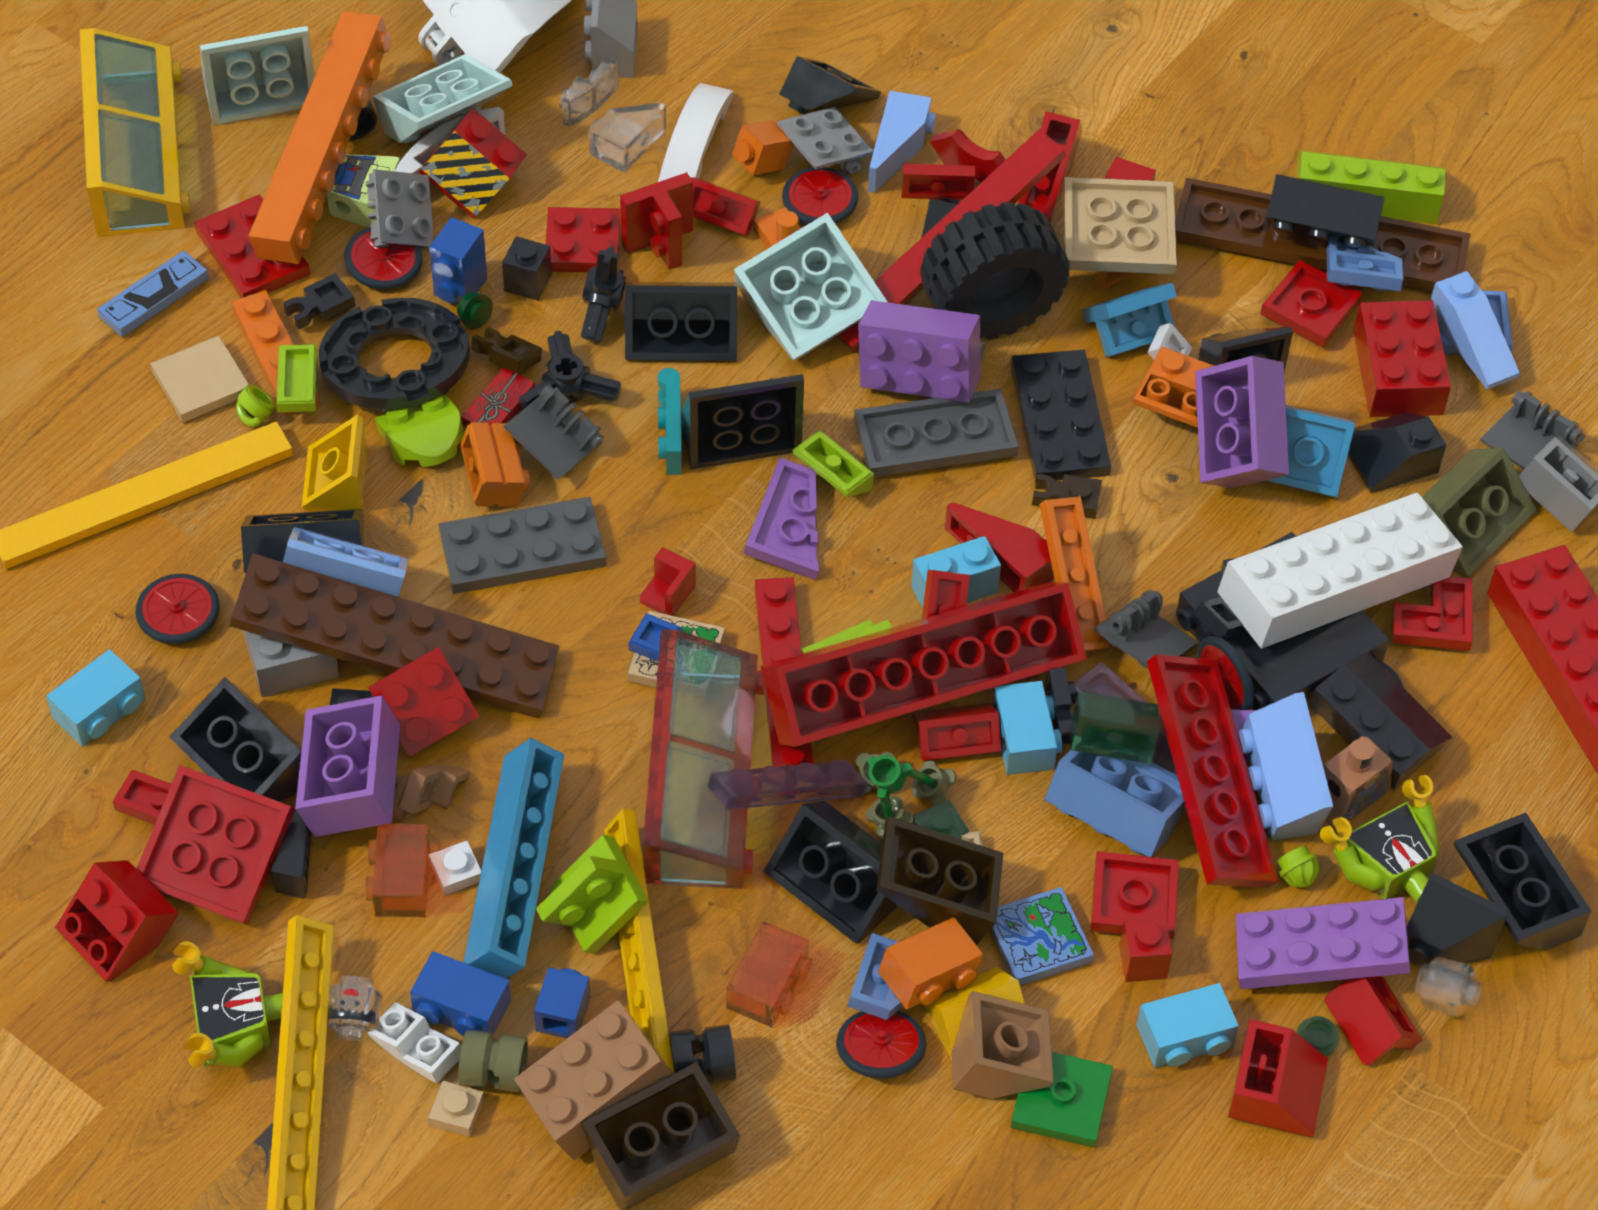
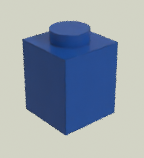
M548 967L534 1009L536 1032L567 1039L581 1028L591 998L589 976H584L574 969L564 968L558 970Z

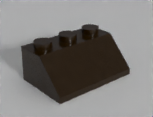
M697 1062L592 1116L581 1124L599 1174L620 1210H628L736 1151L740 1134Z

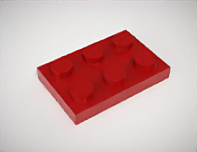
M260 194L194 222L197 234L241 298L264 290L269 293L310 275L309 264L303 256L299 264L257 258L248 235L263 202Z

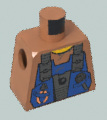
M1361 736L1323 766L1333 803V808L1325 822L1334 831H1337L1333 825V819L1343 817L1350 821L1391 789L1393 762L1366 736Z

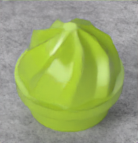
M1306 845L1298 847L1277 860L1282 869L1279 874L1281 878H1284L1293 887H1309L1314 883L1319 873L1318 858L1315 853L1310 854Z

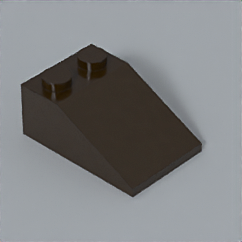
M888 816L885 820L877 891L929 928L955 917L977 946L997 921L1003 852Z

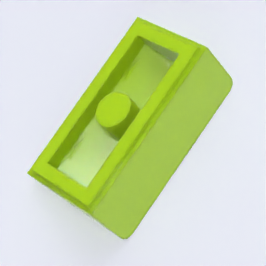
M821 430L793 449V454L844 496L851 497L867 493L873 489L874 473Z

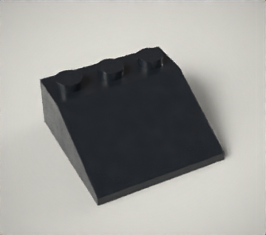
M803 374L689 392L681 410V435L690 470L793 453V449L802 443Z

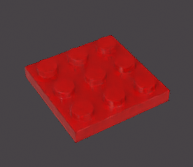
M179 765L136 869L157 891L248 925L295 808Z

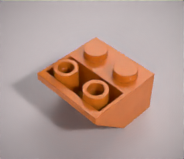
M1162 346L1133 399V404L1198 428L1195 371L1213 367L1214 365Z

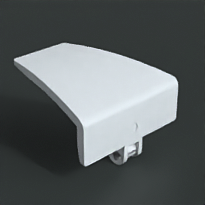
M423 0L434 15L420 31L418 41L425 50L431 51L432 59L438 66L460 57L463 51L469 57L501 73L529 38L573 0Z

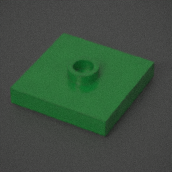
M1052 1052L1053 1083L1050 1087L1018 1093L1010 1128L1095 1148L1113 1066Z

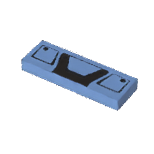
M183 250L97 308L98 316L118 335L124 337L209 279L208 272Z

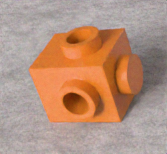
M774 120L746 124L741 126L732 156L743 165L746 171L753 175H760L767 172L784 170L794 144Z

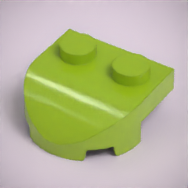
M446 394L420 405L402 409H391L386 414L374 418L378 432L391 448L393 460L403 466L406 464V460H418L422 467H428L453 458L457 455V445L461 442L464 435L459 410Z

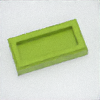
M317 344L279 345L277 378L278 412L316 411Z

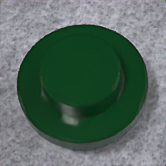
M471 292L464 295L459 301L457 314L462 324L470 329H476L488 321L492 313L493 304L487 295Z

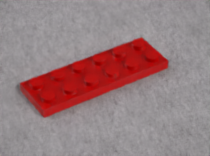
M1156 654L1147 660V665L1206 884L1269 888L1279 882L1218 662L1217 660Z

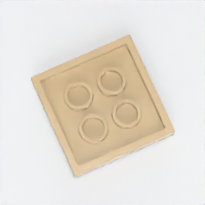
M1064 178V251L1069 260L1070 270L1175 274L1177 260L1174 182Z

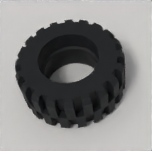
M1001 202L1000 206L989 204L981 206L982 210L974 213L971 210L963 214L962 219L957 222L952 221L945 226V231L942 234H937L931 243L932 247L926 249L922 260L920 276L934 309L980 315V340L982 337H986L989 340L999 338V335L1004 333L1010 335L1018 332L1017 329L1024 325L1028 327L1035 323V319L1041 314L1044 316L1051 310L1053 302L1059 301L1063 294V288H1066L1068 282L1069 260L1049 220L1039 210L1018 203L1016 206L1011 202Z

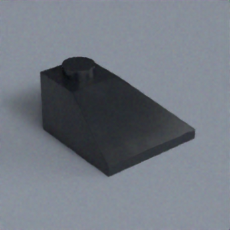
M797 56L779 95L790 100L788 104L790 108L807 114L809 110L820 111L832 107L837 109L878 99L881 91L826 62Z
M1291 327L1238 330L1224 334L1217 333L1210 337L1202 338L1198 360L1216 366L1256 356L1283 362L1285 372L1293 331Z
M1405 412L1355 427L1348 456L1370 493H1374L1439 473L1446 443L1430 417Z
M1432 873L1407 925L1410 961L1416 965L1426 966L1434 971L1490 959L1495 951L1509 910Z

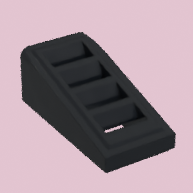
M296 809L271 872L274 889L277 893L304 899L308 890L311 831Z

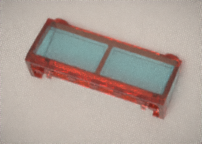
M661 629L643 837V863L646 884L743 889L744 874H752L754 849H746L754 712L756 695H764L765 690L762 672L758 671V655L678 630Z

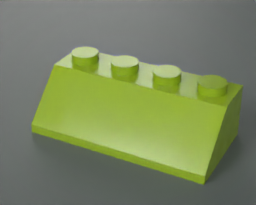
M1299 150L1296 178L1383 196L1385 199L1381 216L1404 221L1437 224L1444 198V168Z

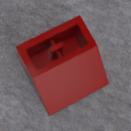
M128 860L94 862L55 928L107 982L118 977L157 948L179 912Z
M1249 1019L1228 1117L1313 1137L1328 1058L1291 1028Z

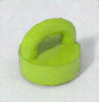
M246 385L238 395L236 403L237 415L249 427L259 426L264 420H268L276 409L273 398L255 385ZM246 410H247L250 414H252L253 416H255V417H254V418H251V417L247 414Z

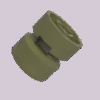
M467 1029L460 1053L459 1085L484 1088L490 1082L493 1083L496 1090L520 1093L521 1089L514 1078L526 1070L528 1038L503 1034L499 1040H495L491 1032Z

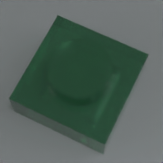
M950 800L914 815L913 824L959 839H961L962 835L969 833V829Z

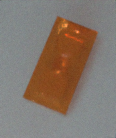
M428 824L378 825L377 840H369V865L375 866L374 876L366 877V900L373 901L375 917H426L430 854Z
M763 921L727 986L726 1008L772 1028L779 1014L785 1016L788 1013L795 995L792 990L797 980L804 982L810 971L812 958L808 957L809 940Z

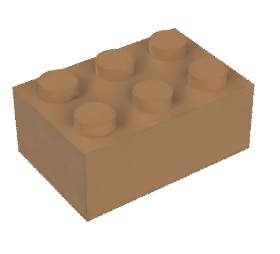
M617 1000L515 1077L514 1080L555 1142L575 1161L590 1149L581 1125L583 1121L674 1073L637 1021L621 1002Z

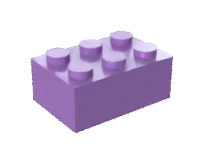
M871 300L858 324L860 387L969 403L981 378L980 315Z
M1250 356L1195 371L1200 483L1235 488L1289 475L1284 363Z
M382 695L306 710L295 809L314 837L392 823L400 723Z

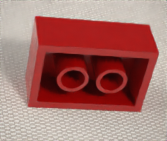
M1433 300L1360 302L1353 333L1369 417H1392L1405 412L1423 416L1444 415L1451 384Z

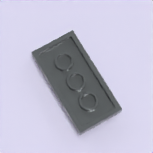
M1001 389L974 392L969 403L932 398L854 410V423L865 464L874 473V477L1018 455V443Z
M591 497L438 523L453 594L606 566V556Z

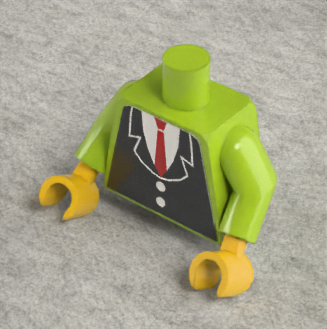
M1427 775L1419 776V783L1421 785L1419 793L1414 789L1412 779L1406 780L1403 783L1402 791L1404 795L1414 800V805L1412 806L1405 802L1353 831L1347 819L1343 817L1335 818L1332 822L1336 827L1337 835L1331 826L1322 827L1320 837L1325 843L1335 845L1333 852L1349 882L1367 890L1375 891L1384 899H1390L1406 890L1416 904L1418 903L1439 855L1438 833L1432 804L1426 802V797L1430 796L1433 791V782Z
M184 941L180 943L173 953L183 958H178L172 964L175 973L181 975L193 969L194 975L190 976L198 1032L191 1035L184 1045V1050L194 1051L188 1062L194 1068L201 1067L203 1064L205 1067L212 1065L241 1067L260 1052L262 1048L271 1044L268 1021L281 1019L283 993L264 996L259 974L250 973L204 955L201 956L199 948L192 942Z

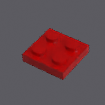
M548 207L546 245L550 246L552 272H589V269L597 264L598 252L600 250H607L608 247L614 248L615 253L619 254L620 208Z
M1299 260L1262 304L1260 314L1283 327H1291L1293 332L1324 348L1359 305L1363 293L1351 286H1342L1335 282H1328L1326 273Z
M439 646L368 686L373 697L381 695L384 697L399 721V741L409 757L479 717Z
M1097 851L1090 931L1122 934L1125 920L1166 917L1169 938L1174 939L1179 860Z

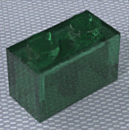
M1078 691L1070 725L1071 750L1151 764L1160 731L1158 704Z

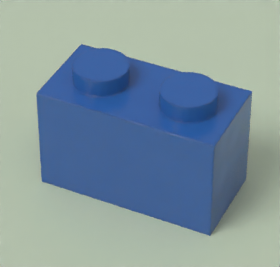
M451 217L432 242L429 250L434 296L447 303L458 305L464 295L471 292L477 293L487 280L484 230Z
M432 951L410 991L412 1010L424 1016L427 1023L438 1024L439 1022L454 1028L462 1036L465 1035L467 1029L491 1032L494 1035L511 1002L510 980Z

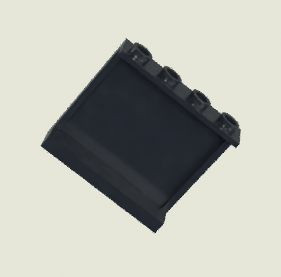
M1291 532L1263 548L1272 546L1274 544L1283 542L1296 536L1293 532ZM1226 568L1180 592L1176 611L1177 620L1180 626L1185 631H1190L1199 643L1211 635L1205 632L1201 626L1202 622L1193 612L1202 601L1221 597L1217 591ZM1363 610L1262 649L1245 628L1239 635L1223 639L1237 651L1249 671L1254 688V701L1251 707L1253 710L1264 708L1295 693L1304 692V695L1317 688L1344 663L1367 652L1375 659L1383 662L1389 643L1386 635Z

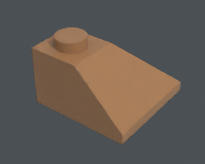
M972 991L968 996L951 1053L953 1089L993 1099L1050 1087L1053 1083L1049 1010Z

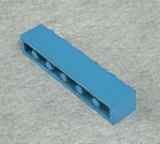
M529 738L504 756L463 963L506 979L525 968L565 755L533 738Z

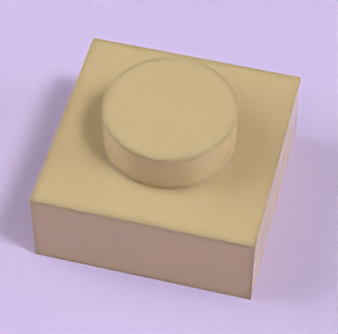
M442 1081L428 1116L429 1126L470 1137L484 1102V1092Z

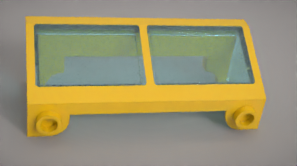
M96 28L80 29L86 183L97 237L185 228L184 213H191L189 193L188 191L181 192L174 97L175 82H182L179 60L173 61L170 46Z

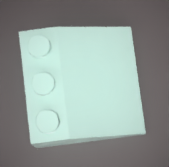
M307 26L200 45L202 74L213 125L302 108L314 80Z
M464 54L372 97L385 135L398 143H408L418 139L421 133L429 129H436L462 114L465 115L472 107L479 111L482 105L494 100L513 85L508 77Z
M828 213L734 269V283H737V288L755 315L793 361H796L858 323L871 300L887 302Z

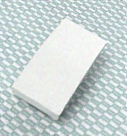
M396 1002L367 1031L369 1037L392 1056L436 1084L460 1060L462 1046L459 1042L431 1029L424 1016Z

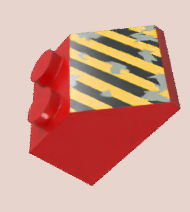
M472 107L453 125L418 172L422 175H429V181L474 219L510 179L527 154Z

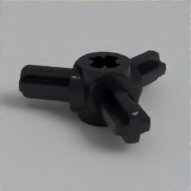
M612 247L598 252L597 264L589 269L584 285L582 300L588 304L581 337L590 342L598 343L602 341L609 312L619 309L625 290L627 277L623 276V270L618 269L620 255L615 253V249Z
M556 331L547 340L551 356L547 364L548 371L542 375V382L520 396L519 403L524 410L539 397V393L548 384L553 388L558 387L560 392L569 400L568 403L581 400L584 395L613 402L618 400L622 385L619 381L590 374V367L584 366L582 360L573 354L569 336L562 334L561 331Z

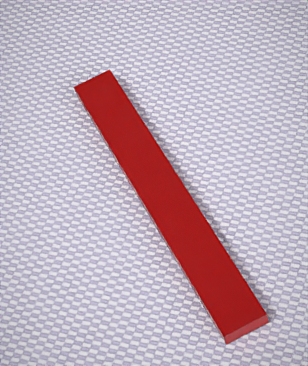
M1040 129L1035 132L874 281L887 302L906 305L924 289L920 276L922 260L926 249L932 247L931 243L937 234H942L945 231V226L952 221H959L963 218V214L971 210L973 213L982 210L981 206L989 204L1000 206L1001 202L1015 204L1066 157L1065 150ZM859 322L836 335L854 352L859 349Z

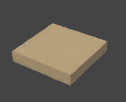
M219 335L150 363L153 375L182 423L237 401L238 395L246 385H249Z

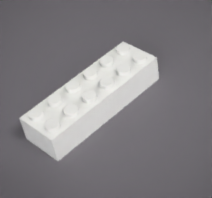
M1417 492L1228 561L1217 593L1262 649L1449 578L1463 546Z

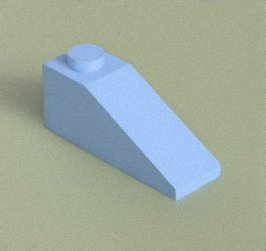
M889 91L869 167L868 192L876 193L903 167V163H907L923 148L926 134H933L936 113L930 112L931 97Z
M1465 271L1436 282L1431 300L1434 302L1438 326L1484 387L1488 390L1518 378L1520 372L1490 303L1469 273Z

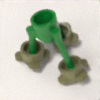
M864 752L856 758V765L860 768V778L857 780L858 789L864 793L869 792L871 789H878L877 796L879 799L875 801L873 806L868 808L866 818L869 822L875 824L877 835L882 839L885 820L888 816L912 824L914 822L912 813L905 811L902 798L890 796L891 793H895L903 787L906 777L913 778V795L918 799L927 798L931 800V804L936 807L943 806L946 803V794L949 787L956 781V773L952 769L947 768L943 770L938 768L934 761H927L919 770L912 768L910 763L899 764L895 756L890 752H883L881 755H869Z

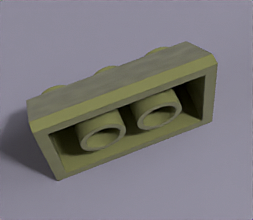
M1504 447L1470 450L1422 496L1424 501L1463 546L1453 569L1462 577H1469L1537 511Z

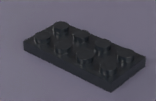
M1085 349L1012 356L1011 369L1035 482L1037 474L1048 475L1056 481L1063 480L1064 474L1086 478L1110 476L1111 463Z

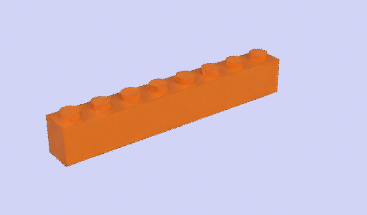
M341 12L248 235L258 259L299 264L304 250L309 248L311 232L315 222L321 219L326 195L334 187L337 168L345 160L346 146L350 136L356 133L357 119L361 109L366 107L372 82L379 76L380 62L384 53H387L390 49L391 34L387 31L382 16Z

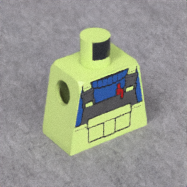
M346 154L344 162L339 164L335 173L334 187L330 193H327L329 213L332 216L368 228L371 227L370 222L377 220L369 219L368 214L376 212V209H371L367 206V203L373 201H368L366 181L369 180V174L373 173L374 169L395 171L400 158L394 156Z

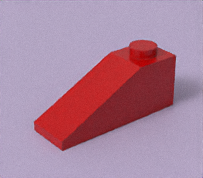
M1046 111L1040 130L1065 150L1066 157L1031 188L1018 203L1039 210L1051 223L1063 191L1064 178L1068 177L1082 135V127L1079 119Z
M954 502L947 505L945 530L961 544L985 536L1001 564L1000 580L1013 592L1044 584L1054 579L1047 540L1042 538L1035 530Z

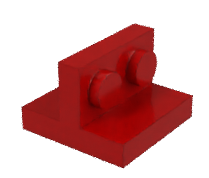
M686 172L620 195L621 241L627 254L651 246L657 258L662 257L668 269L681 266L682 235L693 231V181Z

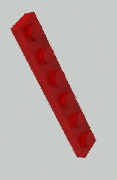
M794 577L755 579V598L762 665L802 654ZM764 684L774 785L814 783L811 742L796 747L779 744Z

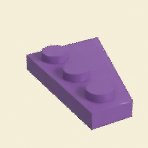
M781 457L779 458L743 554L816 580L819 573V564L816 548L818 530H816L815 513L817 510L816 472Z

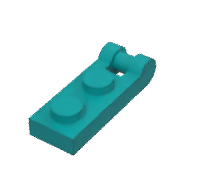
M665 368L657 376L658 387L660 388L658 390V403L661 406L658 407V430L666 429V437H658V459H666V475H682L680 374L673 368Z

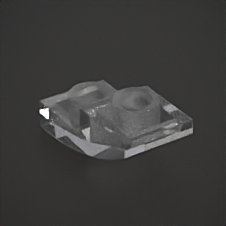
M605 57L598 69L591 71L588 79L577 76L571 87L564 89L559 102V107L563 109L564 125L571 126L580 122L599 109L610 98L619 86L618 61Z

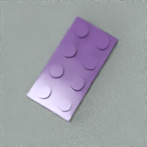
M1403 897L1236 914L1238 978L1241 989L1411 973Z

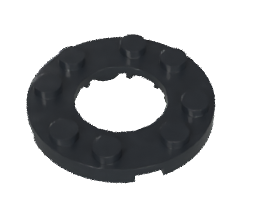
M416 298L381 300L382 306H373L364 311L359 306L334 322L322 338L319 347V362L323 379L331 391L347 403L370 409H379L382 412L420 405L440 395H445L463 376L470 359L468 334L461 326L460 319L449 309L437 303ZM386 335H414L423 339L431 347L430 358L427 363L421 364V369L403 371L396 378H391L389 374H386L384 377L374 376L368 373L366 368H362L358 362L362 350L370 342Z

